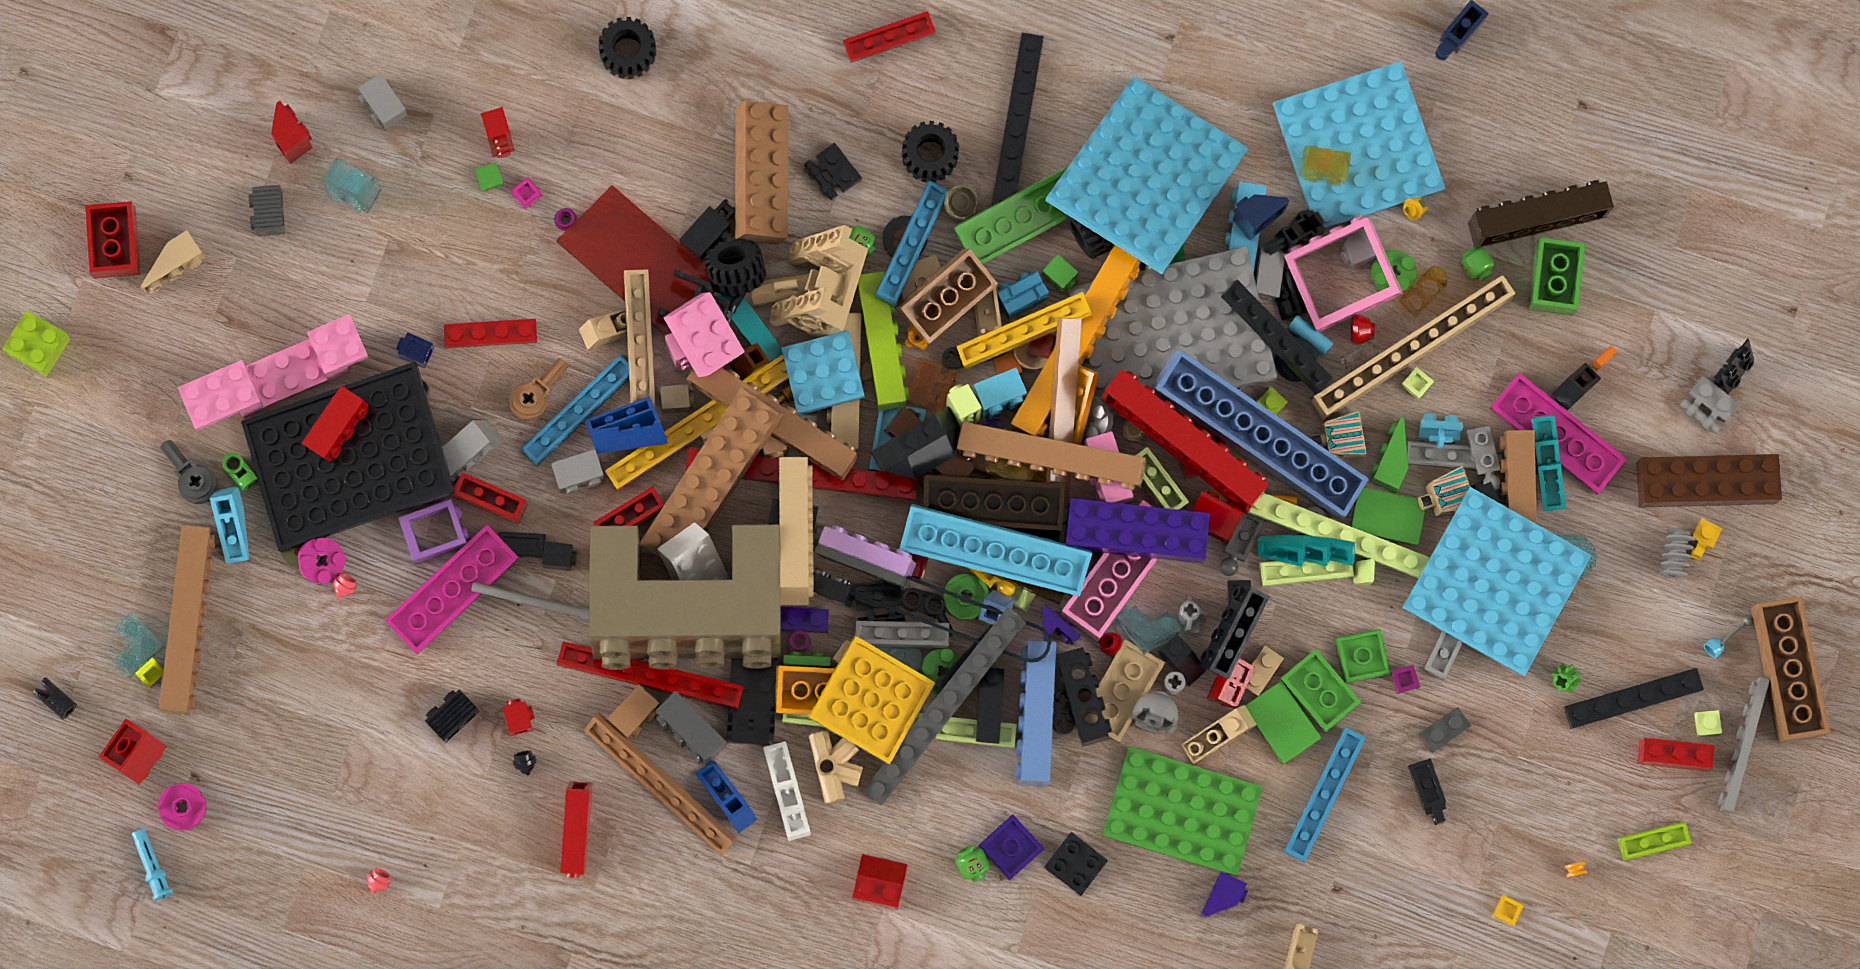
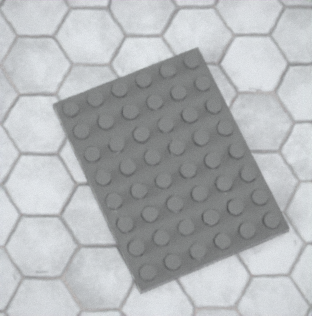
M1247 247L1169 264L1163 274L1154 269L1139 271L1134 281L1131 280L1128 284L1129 290L1123 300L1120 299L1117 303L1116 314L1111 320H1107L1105 324L1106 330L1102 338L1096 339L1093 345L1095 349L1091 357L1084 360L1086 368L1099 373L1094 395L1103 397L1104 390L1121 369L1125 372L1131 371L1138 377V382L1144 387L1146 385L1152 387L1173 352L1179 350L1236 388L1277 379L1271 348L1221 297L1231 283L1238 279L1259 301ZM1093 282L1072 287L1069 291L1070 297L1081 292L1086 295ZM1109 405L1107 406L1109 408V412H1112L1113 416L1120 415Z

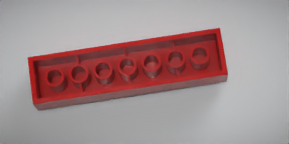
M1121 369L1104 390L1102 401L1222 496L1238 505L1241 511L1248 514L1267 489L1269 484L1266 483V478L1259 472L1253 473L1248 469V464L1239 457L1234 458L1230 455V450L1222 443L1217 444L1211 440L1212 436L1202 428L1199 430L1192 425L1193 421L1187 415L1177 413L1172 403L1166 399L1163 401L1159 399L1153 388L1148 385L1144 387L1140 384L1138 377L1131 371L1125 372Z

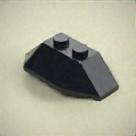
M948 406L873 449L870 453L881 472L915 480L955 457L960 425Z

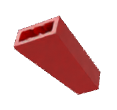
M569 781L566 788L560 873H566V877L578 878L585 873L593 783Z

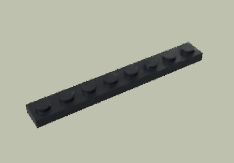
M1024 32L1021 34L991 206L1017 193L1044 36Z

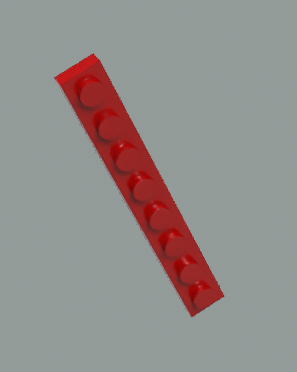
M565 641L562 643L557 659V666L637 686L639 684L641 687L669 694L677 691L681 697L725 708L730 706L733 707V710L737 711L744 686L673 668L654 669L649 667V662L637 659H630V667L627 669H605L602 667V660H594L592 648Z

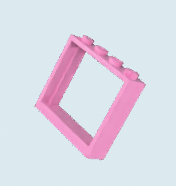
M1357 217L1350 221L1351 225L1344 228L1342 225L1330 230L1329 235L1323 238L1321 235L1309 240L1310 244L1303 247L1301 245L1294 246L1288 250V254L1284 255L1315 329L1319 332L1403 294L1373 223L1368 217ZM1364 228L1390 287L1320 318L1295 259Z

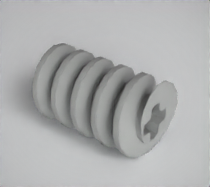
M1668 528L1667 532L1670 535L1666 536L1665 541L1669 544L1664 545L1663 549L1667 553L1662 554L1664 562H1661L1660 567L1663 570L1659 571L1658 574L1668 578L1686 577L1688 573L1682 569L1689 568L1690 564L1684 562V559L1692 558L1691 555L1686 553V550H1693L1694 547L1689 545L1688 542L1695 541V538L1689 535L1690 533L1686 530Z

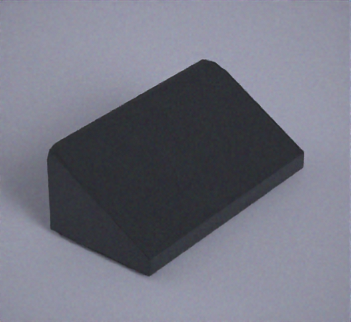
M1290 269L1284 270L1279 298H1275L1282 320L1308 312Z

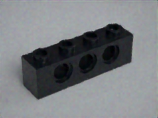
M1081 647L1056 654L1082 747L1109 740L1108 733L1112 732L1109 719L1104 720L1102 711L1106 710L1102 696L1097 697L1095 689L1099 688L1096 674L1091 675L1089 666H1093L1090 653H1085L1084 648ZM1076 669H1081L1085 672V676L1082 679H1075L1072 677V672ZM1083 691H1087L1091 694V699L1083 702L1078 698V695ZM1087 714H1095L1098 720L1094 724L1087 723L1084 719Z

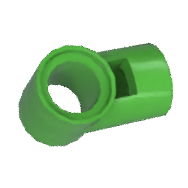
M233 452L225 455L222 465L242 492L248 490L258 481L256 474L238 453ZM233 459L240 461L239 467L235 470L228 468L229 462ZM244 471L247 472V473L244 474L242 477H240V478L237 477V476L241 475Z

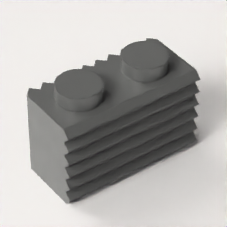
M281 186L252 187V194L248 195L249 206L254 208V216H250L251 230H255L257 236L285 234Z

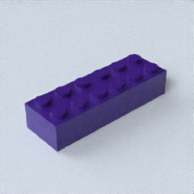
M1071 498L1068 507L1065 544L1092 550V552L1203 564L1206 560L1210 513Z

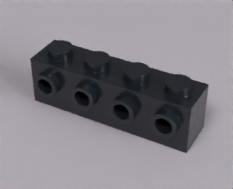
M1240 582L1239 586L1232 593V600L1229 606L1222 613V620L1218 628L1211 635V642L1208 648L1201 655L1199 666L1220 677L1229 679L1270 596Z

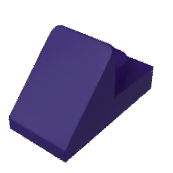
M1047 605L1043 607L1041 611L1042 628L1047 631L1049 636L1057 631V636L1064 643L1068 644L1070 642L1074 645L1081 635ZM1043 633V641H1047L1046 636Z

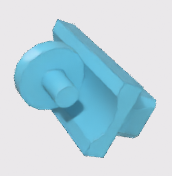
M1425 413L1423 419H1421L1418 439L1437 442V449H1443L1444 442L1460 441L1463 422H1458L1456 415H1447L1444 421H1437L1436 415Z

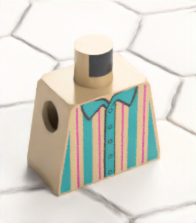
M1359 411L1326 421L1321 426L1322 434L1310 435V439L1325 447L1326 450L1338 458L1361 459L1367 454Z
M1463 466L1441 476L1426 486L1428 494L1418 497V503L1422 510L1433 507L1437 517L1455 514L1470 487Z

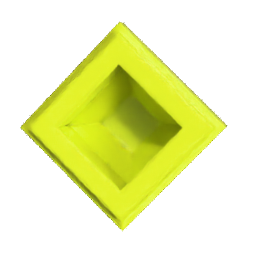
M152 657L135 674L150 688L163 676L164 669Z

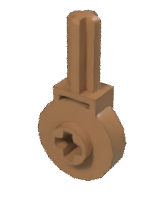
M558 358L540 379L535 376L531 382L520 383L513 388L510 393L509 407L516 418L530 422L537 420L544 414L547 408V397L551 394L550 387L568 368V364L563 359ZM524 399H532V404L530 402H528L527 404L524 403Z

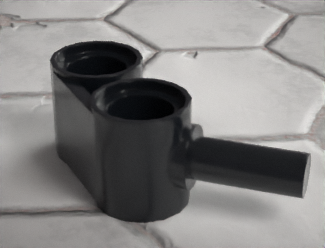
M909 588L904 591L902 606L905 610L926 614L931 618L937 619L939 623H949V629L954 630L945 615V600L941 595L916 588ZM908 595H915L919 601L916 605H909L905 599ZM938 601L941 608L938 611H932L929 609L928 603Z

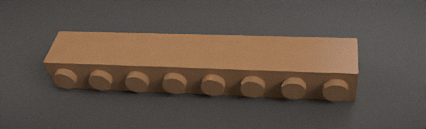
M719 368L704 377H698L693 369L687 377L690 386L725 408H728L740 388H747L774 406L784 415L770 436L801 456L808 457L809 461L841 481L845 479L858 459L855 452L856 449L846 442L844 444L835 440L837 437L828 430L822 432L816 428L817 424L809 418L803 420L797 416L798 412L790 406L784 408L778 404L779 401L774 396L768 393L765 396L760 393L759 388L749 381L746 384L739 379L740 376L730 369L725 371Z
M967 422L962 423L957 449L963 452L962 456L976 459V455L985 456V461L998 463L999 459L1008 461L1007 465L1021 468V464L1030 465V470L1043 472L1044 469L1053 470L1052 474L1066 477L1067 473L1076 475L1075 479L1089 481V478L1098 479L1099 484L1111 486L1112 482L1119 483L1121 488L1134 490L1135 487L1141 488L1147 461L1143 457Z
M182 525L159 703V710L162 713L190 715L191 709H195L196 695H193V690L199 681V672H196V665L201 662L202 657L199 641L203 640L205 627L201 626L202 617L207 615V603H204L205 594H209L210 580H207L208 571H212L213 557H210L211 548H215L216 535L213 534L210 527Z

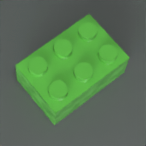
M1543 237L1538 239L1534 251L1528 310L1570 316L1577 312L1585 243Z

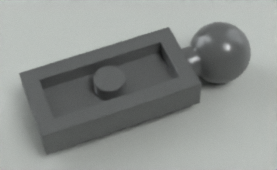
M1249 513L1242 514L1224 550V553L1230 555L1229 558H1225L1220 564V570L1224 575L1233 576L1237 573V561L1245 562L1265 520Z

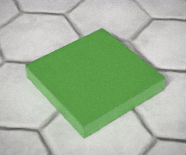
M1381 629L1334 639L1343 679L1346 684L1391 674Z

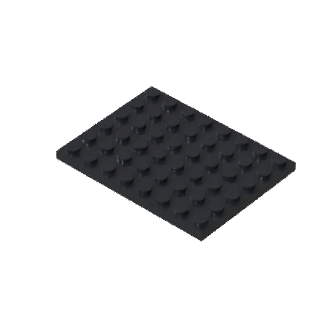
M415 361L343 386L368 403L369 406L366 416L357 422L353 435L344 441L340 454L335 459H332L331 462H328L307 448L302 442L339 388L241 421L279 552H284L301 546L310 540L325 538L456 493L420 371Z

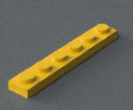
M1081 292L957 346L963 366L968 369L1056 331L1058 317L1084 319L1093 314L1085 294Z

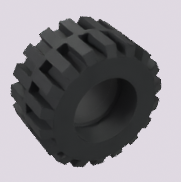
M621 17L616 18L617 22H609L608 28L604 27L602 36H599L598 47L601 62H603L606 70L609 69L610 73L614 76L617 73L619 78L624 79V75H626L629 79H634L633 75L635 74L640 77L643 75L642 71L645 70L647 72L650 69V64L653 65L655 61L656 44L653 32L649 30L646 23L641 24L640 19L636 18L635 21H632L631 17H626V20L622 21ZM626 38L634 39L641 45L640 51L628 58L621 57L614 51L615 45L620 40Z
M925 121L920 122V126L914 125L911 128V132H907L902 144V162L904 166L906 165V171L909 174L913 173V178L918 179L920 177L922 182H926L928 179L935 183L938 178L942 181L947 174L950 175L953 172V168H956L958 161L959 142H957L956 135L951 133V128H944V124L941 122L935 125L934 121H929V124H925ZM925 142H934L942 147L944 155L935 162H927L919 157L917 148Z
M1066 214V219L1074 238L1088 257L1094 259L1113 249V243Z
M746 239L726 240L714 246V249H710L705 257V266L710 284L716 293H721L723 296L750 293L754 291L753 289L761 286L760 283H763L765 280L766 269L761 249L757 243L754 244V241H746Z

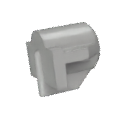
M1188 596L1181 605L1178 620L1184 626L1183 633L1199 634L1200 620H1206L1207 611L1201 610V600L1193 599L1192 596Z

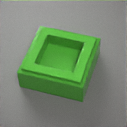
M496 162L474 169L482 192L504 185Z

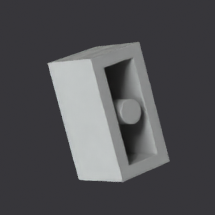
M381 73L358 87L360 93L358 99L364 108L369 106L373 112L370 116L377 126L382 125L387 130L408 116L405 107Z
M595 449L551 463L560 493L565 492L566 495L579 491L578 488L587 485L588 488L601 484V480H604Z

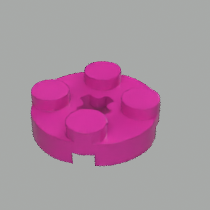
M316 538L304 543L298 552L299 571L310 582L327 584L334 581L335 577L338 578L344 569L346 557L340 545L332 539ZM318 555L321 557L323 555L326 556L325 561L327 563L325 564V566L320 565L318 567L316 565L318 562L316 557Z
M179 783L166 788L161 794L158 801L159 814L162 821L168 827L178 831H188L203 820L206 813V800L201 791L195 786L188 783ZM187 801L186 806L188 810L178 813L179 808L176 807V804Z

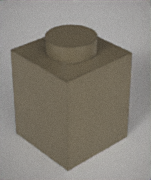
M688 384L660 386L663 414L690 412V405H694V392L689 391Z

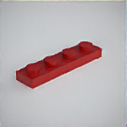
M926 11L844 39L843 44L850 63L934 35L936 31L929 12Z
M536 318L444 324L445 349L538 343Z

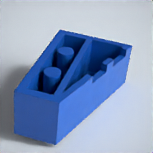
M650 396L585 420L597 454L668 443Z

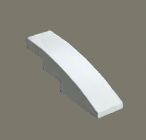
M786 741L763 747L788 841L811 835Z

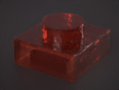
M1047 334L1030 341L1027 351L1028 355L1049 359L1053 352L1056 336Z

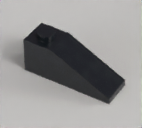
M990 668L979 682L976 742L999 744L1004 668Z

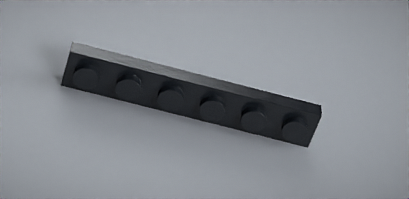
M1238 279L1233 281L1221 295L1222 299L1315 394L1320 393L1332 376Z
M1694 668L1564 707L1570 729H1574L1701 692L1704 688L1698 670Z

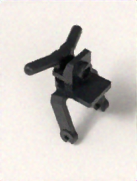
M674 270L673 275L675 277L699 285L693 298L710 292L712 295L714 289L709 282L688 275L681 270ZM746 293L744 295H735L731 301L712 295L729 326L732 322V314H735ZM659 308L657 314L665 317L671 312Z

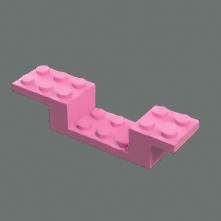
M350 314L308 331L309 339L249 365H245L243 360H240L177 387L195 430H200L237 413H240L245 418L350 373L348 366L368 358Z

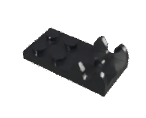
M743 658L731 659L730 683L744 686L738 711L728 706V744L774 745L775 686L778 658H771L770 667L759 669L744 667Z

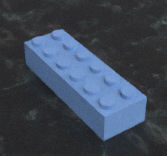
M1028 640L1026 647H1022L1021 656L1028 659L1040 657L1046 650L1047 641ZM1051 642L1050 651L1041 661L1030 663L1021 660V664H1025V670H1021L1020 687H1024V693H1020L1018 710H1023V714L1018 719L1017 733H1022L1021 739H1018L1016 756H1020V763H1017L1015 769V780H1019V786L1047 787L1050 782L1056 642Z

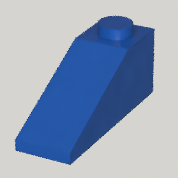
M715 760L695 773L738 833L758 820L748 803Z

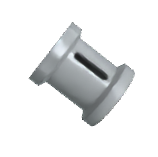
M1179 672L1169 673L1163 681V689L1169 695H1177L1185 686V678ZM1173 678L1176 679V683L1180 684L1175 689L1172 688V684L1168 683Z

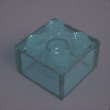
M338 158L334 160L323 180L326 191L331 199L339 203L342 200L350 204L349 207L358 213L362 211L369 213L381 192L377 178Z

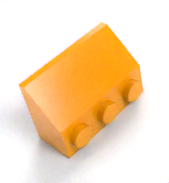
M777 666L775 686L776 713L810 714L835 669Z

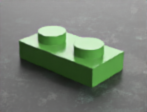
M789 652L788 655H784L783 666L830 668V657H826L825 653H812V656H802V652Z

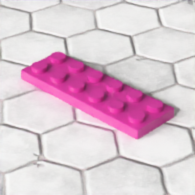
M1521 373L1516 375L1489 408L1515 430H1533L1531 417L1554 414L1561 467L1596 495L1601 492L1627 460Z
M486 525L384 621L418 655L482 595V593L471 591L473 582L491 586L520 558Z

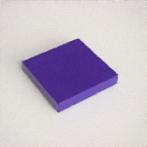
M1013 814L978 845L1009 881L1044 850L1043 846Z

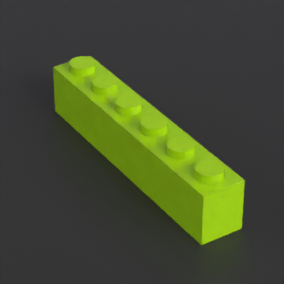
M884 271L861 274L857 284L878 412L906 407V400H910L908 386H903L902 378H906L904 364L900 365L899 357L902 356L901 344L896 343L895 335H898L897 321H892L891 315L895 313V308L874 297L884 276Z

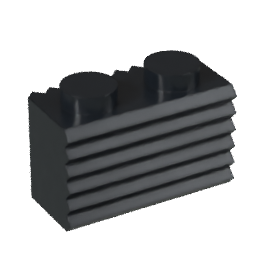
M460 689L457 692L454 690L449 692L443 699L445 701L444 704L439 708L437 706L433 707L426 714L428 717L425 720L426 724L444 743H447L480 712Z

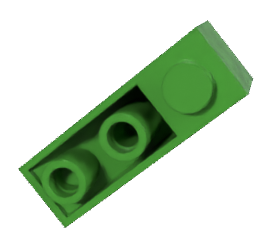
M1400 417L1398 422H1392L1388 434H1391L1388 443L1384 441L1379 451L1382 458L1379 463H1374L1370 475H1373L1371 483L1393 493H1397L1408 470L1404 417Z

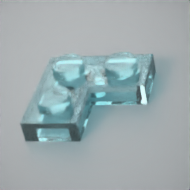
M1136 605L1116 618L1118 624L1143 654L1171 639L1176 633L1179 634L1182 629L1168 611L1149 622Z
M131 612L114 627L130 645L112 661L130 679L165 646Z

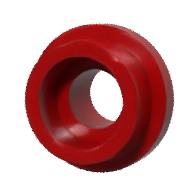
M1114 632L1105 633L1099 642L1102 652L1106 655L1116 654L1122 646L1121 637Z

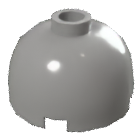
M1161 691L1141 696L1137 700L1131 714V720L1135 719L1134 724L1137 727L1154 734H1158L1159 730H1166L1165 734L1173 733L1179 718L1176 703L1166 693Z

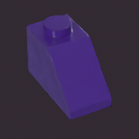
M1220 872L1200 916L1206 918L1236 907L1239 902L1243 903L1248 893V890L1245 889L1247 883L1224 872Z

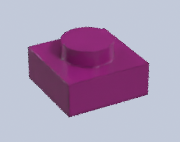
M1414 665L1390 672L1397 694L1420 688Z

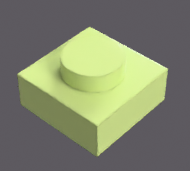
M1416 367L1401 386L1419 400L1434 381Z
M1719 710L1694 713L1697 736L1722 734Z

